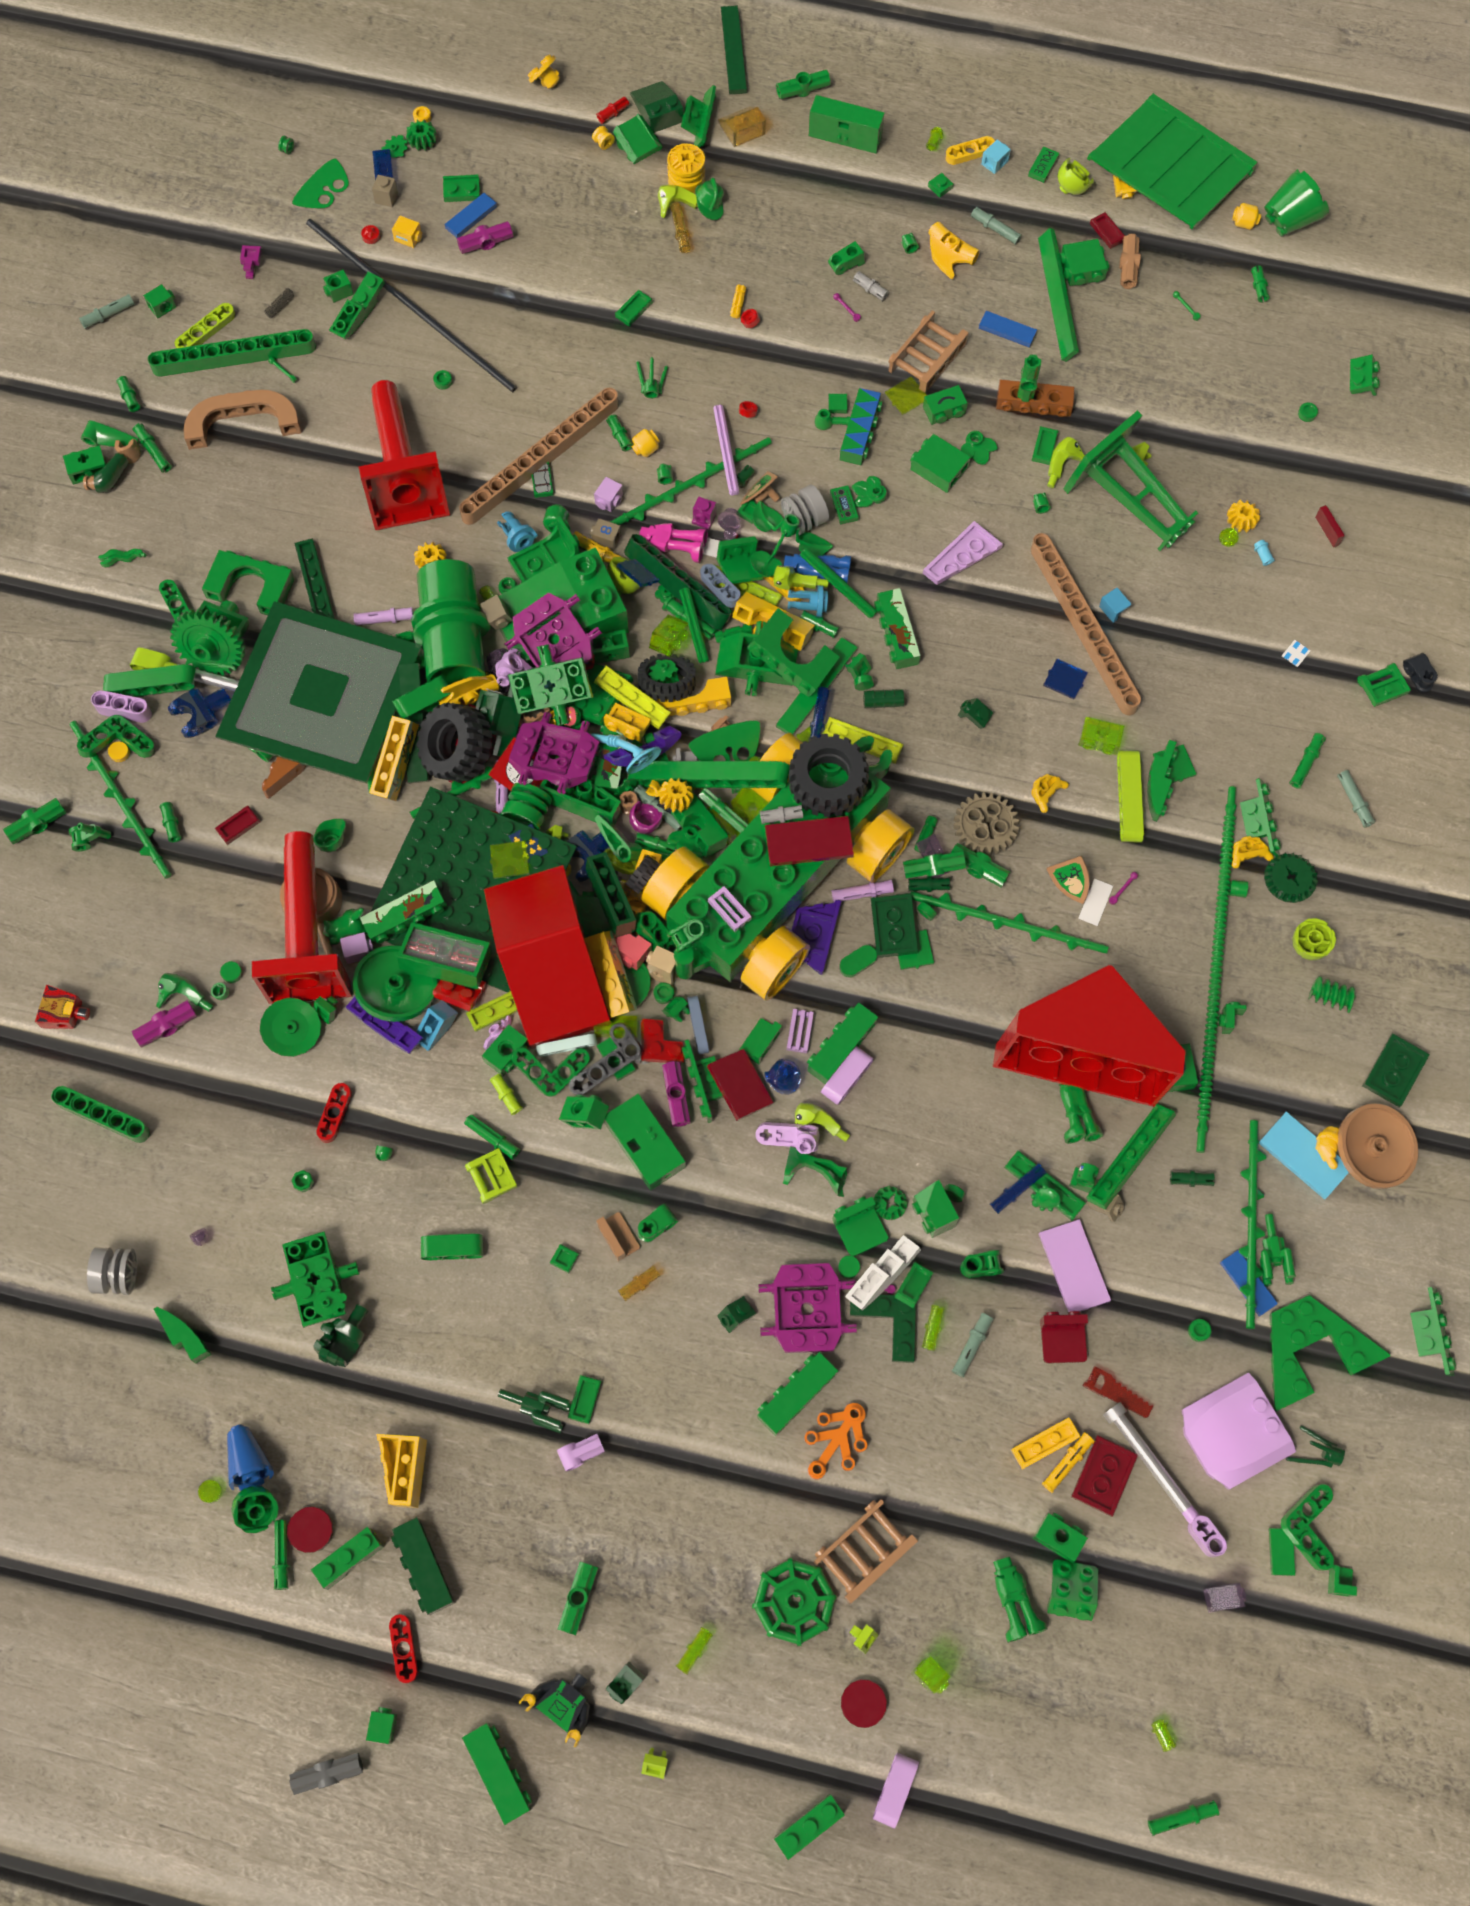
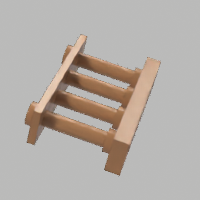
M933 310L928 316L925 315L919 327L898 352L891 355L888 361L890 363V373L898 366L918 378L920 382L919 391L926 394L965 347L969 332L964 329L959 334L954 335L934 323L935 312ZM931 329L951 341L950 345L943 347L924 334ZM920 341L938 352L940 357L937 360H933L913 347ZM910 354L928 365L929 370L921 372L903 361V359Z
M882 1499L878 1503L873 1500L865 1508L867 1513L828 1549L823 1546L815 1554L817 1557L814 1561L815 1565L817 1566L823 1561L844 1585L847 1592L844 1598L849 1604L856 1600L918 1542L913 1535H910L908 1538L906 1535L903 1536L879 1509L884 1504ZM871 1515L877 1519L896 1541L895 1545L898 1548L892 1553L889 1550L886 1551L862 1524ZM855 1530L880 1557L878 1560L881 1563L875 1569L872 1565L869 1567L846 1540ZM837 1546H840L863 1572L862 1576L864 1579L859 1584L855 1581L852 1582L829 1555Z

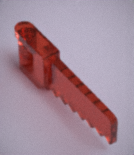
M1095 1366L1087 1382H1084L1082 1385L1103 1398H1108L1117 1404L1121 1402L1125 1408L1143 1418H1148L1153 1408V1405L1149 1406L1148 1402H1143V1398H1138L1137 1394H1132L1131 1390L1121 1387V1383H1116V1379L1111 1374ZM1099 1376H1102L1104 1380L1101 1389L1094 1387Z

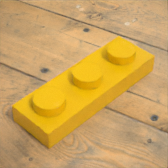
M1068 1417L1012 1448L1011 1451L1023 1470L1080 1438V1435Z

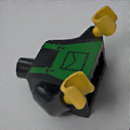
M580 1673L575 1675L570 1684L563 1678L560 1680L556 1678L539 1684L529 1694H525L519 1701V1704L522 1701H527L529 1703V1707L525 1710L527 1712L533 1706L567 1732L565 1743H567L569 1738H574L576 1740L574 1747H577L581 1735L589 1723L590 1706L587 1703L588 1698L581 1693L588 1680Z

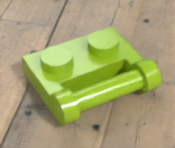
M499 1148L465 1165L467 1172L471 1173L480 1192L482 1204H486L494 1198L517 1188ZM482 1165L494 1187L492 1191H488L478 1170V1167Z

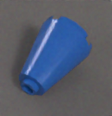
M241 1424L233 1426L227 1434L229 1487L231 1490H234V1487H239L241 1491L246 1487L261 1486L265 1483V1478L269 1476L271 1479L273 1477V1468L249 1427Z

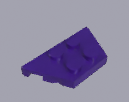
M841 900L824 905L820 903L812 907H800L796 911L791 931L810 945L809 953L804 962L820 975H823Z

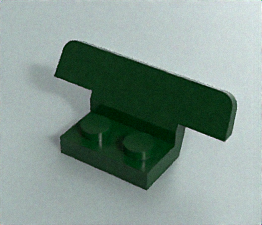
M511 685L508 696L480 690L476 709L483 713L489 722V731L497 736L492 754L496 756H501L516 736L521 714H518Z

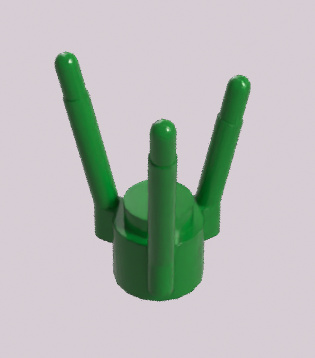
M651 357L649 379L644 382L640 362L637 361L641 393L647 398H657L659 394H662V386L668 366H665L658 384L657 380L654 379V358Z

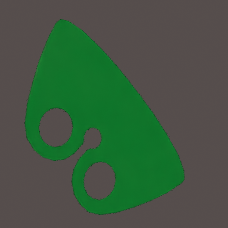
M334 158L321 166L300 188L293 198L292 204L299 207L317 209L329 207L334 201V196L329 191H324L323 187L328 186L333 192H342L349 185L348 177L340 162ZM335 180H342L344 186L336 189L333 187V182ZM321 195H328L330 201L327 204H321L318 199Z
M745 721L728 725L695 738L688 746L700 761H713L717 755H722L726 761H730V756L726 752L727 747H732V757L735 761H752L758 747L760 722ZM741 747L749 750V757L745 760H741L737 756V751Z

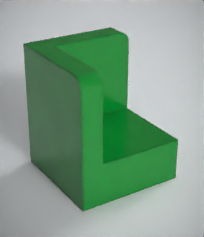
M1332 1565V1568L1329 1569L1328 1594L1346 1597L1357 1596V1587L1352 1586L1353 1570L1340 1567L1339 1565Z

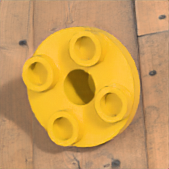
M550 54L547 55L540 62L542 66L539 69L537 67L528 74V81L532 83L536 78H539L543 87L548 89L554 87L560 79L559 72L550 66L556 57Z

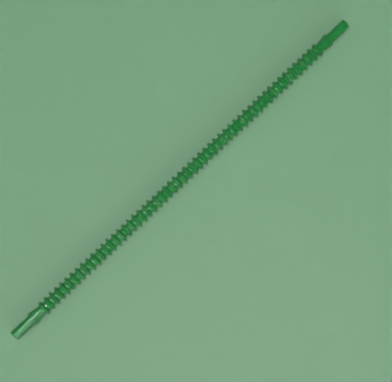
M1234 786L1228 787V798L1225 805L1226 816L1223 817L1225 820L1223 822L1224 832L1222 833L1224 837H1222L1223 842L1221 843L1223 847L1221 852L1223 853L1220 854L1222 857L1220 859L1221 864L1219 865L1221 868L1219 870L1220 875L1218 876L1220 879L1218 884L1220 885L1217 886L1219 889L1217 894L1219 896L1216 897L1218 900L1216 905L1218 907L1215 908L1217 911L1215 916L1217 918L1214 919L1216 922L1214 927L1216 929L1213 930L1215 933L1213 938L1215 940L1212 941L1215 945L1212 946L1214 951L1211 952L1214 955L1211 957L1213 962L1210 963L1212 966L1210 971L1212 973L1209 974L1211 977L1209 982L1211 984L1208 987L1211 990L1208 991L1210 995L1207 998L1210 1001L1207 1002L1209 1007L1206 1009L1209 1012L1206 1013L1208 1018L1205 1019L1208 1023L1205 1024L1207 1029L1204 1031L1207 1035L1204 1036L1206 1041L1203 1043L1206 1046L1203 1047L1205 1052L1202 1053L1205 1058L1202 1059L1204 1063L1201 1066L1204 1069L1201 1070L1203 1075L1200 1076L1203 1081H1200L1202 1086L1199 1089L1202 1092L1199 1093L1201 1098L1198 1099L1200 1102L1198 1108L1200 1110L1197 1111L1200 1114L1197 1116L1199 1120L1196 1132H1198L1197 1153H1205L1206 1133H1208L1207 1121L1210 1120V1117H1208L1210 1111L1208 1109L1211 1108L1209 1103L1212 1102L1209 1098L1212 1097L1210 1093L1212 1088L1210 1086L1213 1085V1082H1211L1213 1076L1211 1074L1214 1073L1212 1070L1214 1065L1212 1063L1215 1062V1059H1213L1215 1053L1213 1052L1216 1051L1214 1047L1216 1042L1214 1040L1217 1039L1215 1034L1218 1033L1215 1029L1218 1028V1025H1216L1218 1019L1216 1018L1219 1016L1217 1013L1219 1008L1217 1006L1220 1005L1218 1002L1220 997L1218 995L1221 994V991H1219L1221 985L1219 984L1222 983V980H1220L1222 974L1220 973L1223 972L1221 967L1223 966L1222 961L1224 958L1222 956L1225 949L1223 945L1226 938L1223 934L1226 933L1225 928L1227 927L1224 923L1227 922L1226 917L1228 916L1225 912L1228 911L1226 907L1229 905L1226 901L1229 900L1227 896L1230 894L1228 892L1230 889L1228 886L1230 885L1229 879H1231L1229 874H1231L1230 869L1232 868L1230 864L1232 859L1230 858L1233 856L1231 853L1234 846L1232 842L1234 841L1233 836L1235 833L1233 831H1235V827L1233 826L1236 825L1234 814L1237 788Z

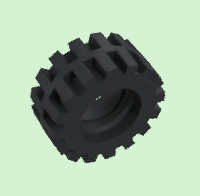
M647 855L628 879L626 885L639 894L660 864Z

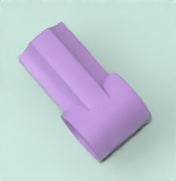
M597 1434L578 1443H570L557 1450L565 1472L583 1465L585 1461L605 1452Z

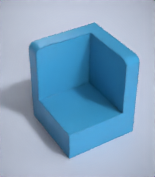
M1115 588L1102 597L1099 607L1114 623L1117 621L1119 614L1129 608L1131 603L1118 588Z

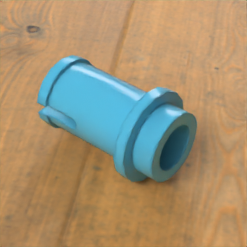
M1260 540L1254 544V551L1258 553L1263 566H1267L1273 563L1275 559L1268 548V542Z

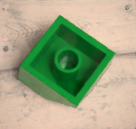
M940 1180L914 1196L912 1207L916 1215L920 1214L923 1220L921 1224L926 1234L930 1233L931 1237L934 1238L955 1228L959 1217Z

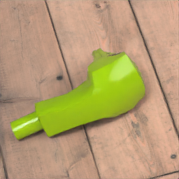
M661 185L658 190L662 218L666 217L669 207L674 202L685 203L694 209L698 207L696 194L680 186Z
M1064 438L1054 449L1048 471V476L1050 477L1047 484L1048 487H1055L1057 479L1061 477L1063 463L1066 459L1081 462L1085 456L1074 438Z
M777 565L774 572V586L780 589L789 590L791 587L816 589L818 585L828 587L826 579L795 573L794 568L790 566Z
M800 1103L797 1106L794 1124H820L833 1137L836 1135L845 1142L850 1135L840 1129L841 1125L823 1108L812 1103Z

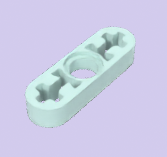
M587 1034L543 1043L536 1046L538 1057H543L579 1048L592 1047L597 1045V1039L595 1034Z

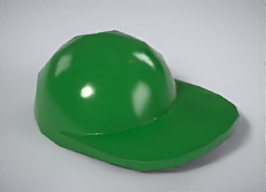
M331 819L319 824L313 837L316 847L327 853L337 851L343 844L346 822L343 819Z

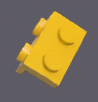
M617 703L614 704L609 715L605 714L604 724L610 731H618L624 734L626 738L630 740L635 739L639 742L651 723L650 718Z

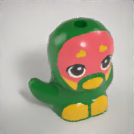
M575 706L565 707L569 723L558 726L573 727L578 725L581 721L580 710ZM554 710L550 711L552 715L550 724L557 725Z

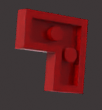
M642 1019V1061L660 1063L675 1061L682 1064L684 1062L683 1042L664 1040L663 1020Z

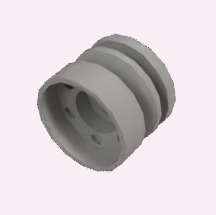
M810 484L800 489L798 495L792 493L789 497L786 496L781 500L784 517L787 514H793L799 518V535L812 529V525L817 527L829 520L826 503L814 485Z
M94 1248L91 1252L87 1268L89 1291L93 1294H107L112 1289L114 1294L130 1295L134 1289L137 1276V1256L135 1250L126 1249L124 1251L122 1248H119L113 1254L111 1248Z

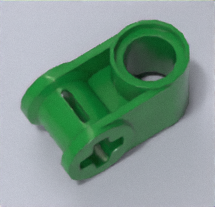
M693 919L673 929L667 935L673 939L677 947L676 951L679 953L707 936L710 932V924L705 919ZM697 923L701 925V932L699 934L695 931Z
M662 1204L639 1223L638 1237L643 1242H651L662 1233L671 1229L679 1220L666 1204ZM644 1227H646L647 1229L651 1228V1233H643Z
M1000 1250L968 1255L960 1265L961 1273L967 1278L994 1276L1004 1273L999 1261ZM973 1262L976 1265V1270H969L966 1263Z

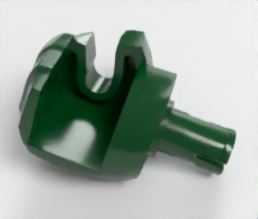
M356 1304L347 1321L336 1318L332 1322L321 1325L320 1329L324 1332V1335L317 1339L313 1345V1349L321 1361L346 1367L365 1335L358 1327L368 1313L367 1309Z

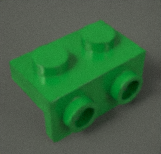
M1373 354L1350 359L1351 394L1371 391L1373 396L1377 395V388H1380V380L1377 377V373L1380 372L1379 361L1375 360Z

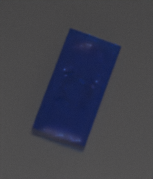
M390 149L372 151L375 180L377 175L393 178Z

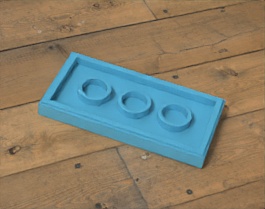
M1285 1112L1259 1141V1144L1325 1200L1349 1172L1337 1154L1335 1160L1338 1167L1334 1170L1331 1169L1315 1149L1317 1137L1288 1112Z

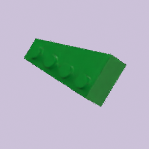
M590 779L572 788H567L565 794L557 792L558 785L548 780L542 781L539 788L552 798L551 805L595 823L594 818L600 815L615 826L621 814V801L601 787L598 788L592 784Z

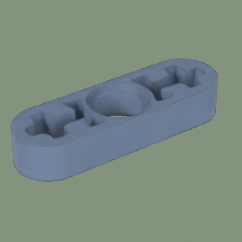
M703 565L700 569L701 580L727 607H735L737 601L741 598L740 591L715 565ZM718 583H723L726 586L723 588H717L715 585Z
M698 996L687 997L698 1054L709 1053Z

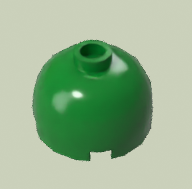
M250 1486L241 1490L234 1498L231 1507L234 1523L246 1533L265 1531L269 1528L268 1525L276 1520L279 1510L276 1498L268 1489L262 1486Z

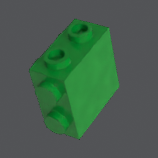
M1099 239L1063 245L1062 251L1059 254L1061 264L1064 267V278L1068 280L1069 286L1105 280L1106 273L1109 271L1108 261H1105L1104 248L1100 246Z

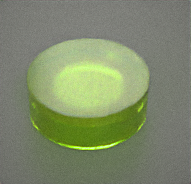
M206 1480L199 1486L198 1496L203 1502L215 1503L220 1499L222 1487L218 1482Z

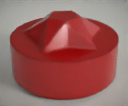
M367 225L361 231L362 239L367 244H374L380 239L379 229L374 225Z
M748 309L741 315V322L746 328H753L760 321V316L754 309Z
M751 401L740 403V415L747 418L757 415L758 406Z

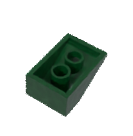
M663 81L630 92L636 107L653 133L682 123L683 106L677 95Z

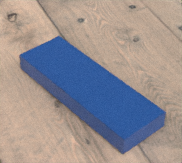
M485 193L481 194L445 223V229L456 238L462 236L497 207L496 202Z
M989 311L985 312L978 328L1029 348L1037 333V329Z
M1237 1250L1221 1261L1220 1264L1240 1290L1241 1286L1247 1284V1261ZM1258 1277L1256 1278L1255 1304L1257 1307L1255 1312L1260 1317L1278 1303Z

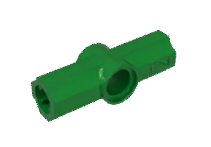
M828 70L811 74L800 72L794 79L776 83V91L779 99L794 95L806 97L812 90L830 86L831 80Z
M1030 354L1029 357L1025 358L1023 368L1021 369L1017 397L1022 402H1029L1030 399H1033L1037 389L1041 359L1037 355Z
M54 798L38 809L30 808L22 814L21 819L5 827L3 831L14 845L30 834L42 833L47 829L49 823L66 814L58 799Z
M959 843L954 846L951 853L964 852L966 869L971 876L978 879L984 878L1000 888L1004 886L1010 871L993 863L992 859L982 852L975 853Z
M961 851L903 861L905 878L907 879L924 875H940L948 871L965 869L966 863L964 852Z
M583 1562L579 1563L574 1581L567 1595L558 1630L577 1635L598 1567ZM576 1592H581L584 1595V1601L580 1605H575L572 1602V1596Z

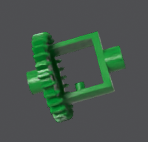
M204 600L196 612L194 609H191L189 612L185 611L182 615H179L172 625L170 639L174 641L171 645L177 647L175 653H182L179 657L180 659H187L185 664L192 663V666L195 668L199 667V670H206V672H213L217 675L221 673L222 676H225L226 673L231 674L233 670L235 671L243 661L245 645H243L244 639L242 638L248 630L249 618L239 614V608L234 602L226 600L218 606Z

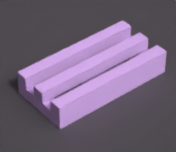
M725 886L708 898L709 904L734 932L751 920V915ZM722 894L732 903V905L740 912V914L744 918L741 919L735 913V911L721 897ZM715 899H717L720 902V904L729 912V914L737 921L736 924L727 915V913L719 906Z
M793 1009L787 1043L788 1051L807 1053L814 1012ZM796 1016H800L796 1046H792ZM804 1017H807L804 1048L800 1047Z

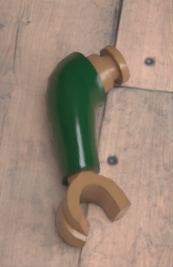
M136 439L129 441L125 447H123L120 440H115L117 453L94 476H84L83 485L85 490L92 489L96 490L97 493L110 491L127 465L138 461L140 458V446Z

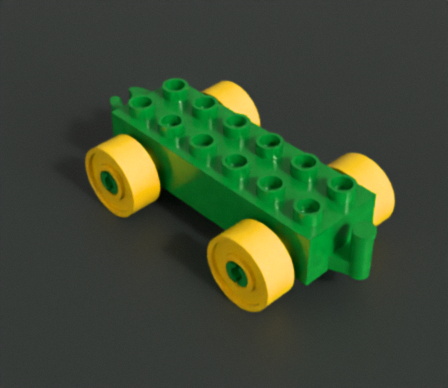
M787 733L767 750L760 761H780L790 765L793 753L796 749L800 750V744L803 742L792 733ZM866 736L854 743L860 747V752H866L873 748L874 738ZM885 750L876 765H869L867 789L859 805H853L852 811L846 813L844 810L841 816H837H848L852 846L854 845V857L847 858V864L871 883L880 879L892 867L907 847L915 830L914 827L892 810L887 809L891 788L881 779L891 767V750ZM833 763L819 764L809 772L811 780L824 788H836L848 780L846 771ZM789 775L785 788H751L768 802L761 811L778 809L780 806L783 808L802 806V802L797 803L794 800V794L790 791ZM802 808L803 818L785 820L784 823L835 818L836 816L835 814H830V817H824L822 813L816 816L812 814V810L808 809L806 811ZM759 813L711 866L687 847H681L673 852L650 878L643 891L642 901L667 921V929L669 931L693 919H705L710 924V932L707 936L682 952L677 953L675 949V968L679 978L689 979L694 973L711 966L731 982L746 965L741 975V982L765 1001H768L778 994L791 980L810 950L809 944L786 926H780L841 859L770 867L765 825L780 824V821L762 824ZM724 886L751 915V920L747 921L744 926L739 927L736 932L708 902V898ZM722 894L721 897L735 911V913L741 919L744 918L740 914V912L732 905V903ZM715 899V901L719 904V906L727 913V915H728V916L735 922V924H736L737 921H736V920L729 914V912L720 904V902H719L717 899ZM699 923L695 925V931L698 934L701 932V925Z

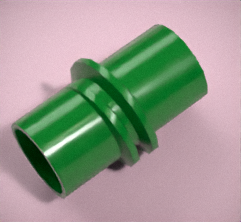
M453 559L436 560L424 565L417 573L420 607L415 610L411 623L414 640L417 644L422 645L424 650L427 682L441 675H444L449 685L469 677L486 676L482 637L488 633L491 627L486 615L481 612V607L478 603L474 568L466 562Z

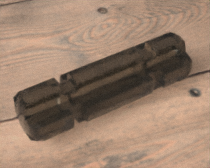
M286 288L282 292L283 295L280 294L271 303V306L264 310L265 315L270 319L273 318L276 312H279L294 297L292 290Z

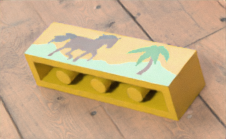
M392 716L369 792L370 794L397 801L418 731V724Z
M612 930L585 938L610 1018L637 1010Z

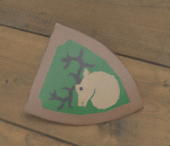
M767 471L751 487L740 504L742 505L752 498L758 503L763 501L768 495L776 502L780 496L770 484L777 476Z
M1082 855L1046 868L1052 881L1063 894L1072 900L1084 904L1089 892L1090 880Z

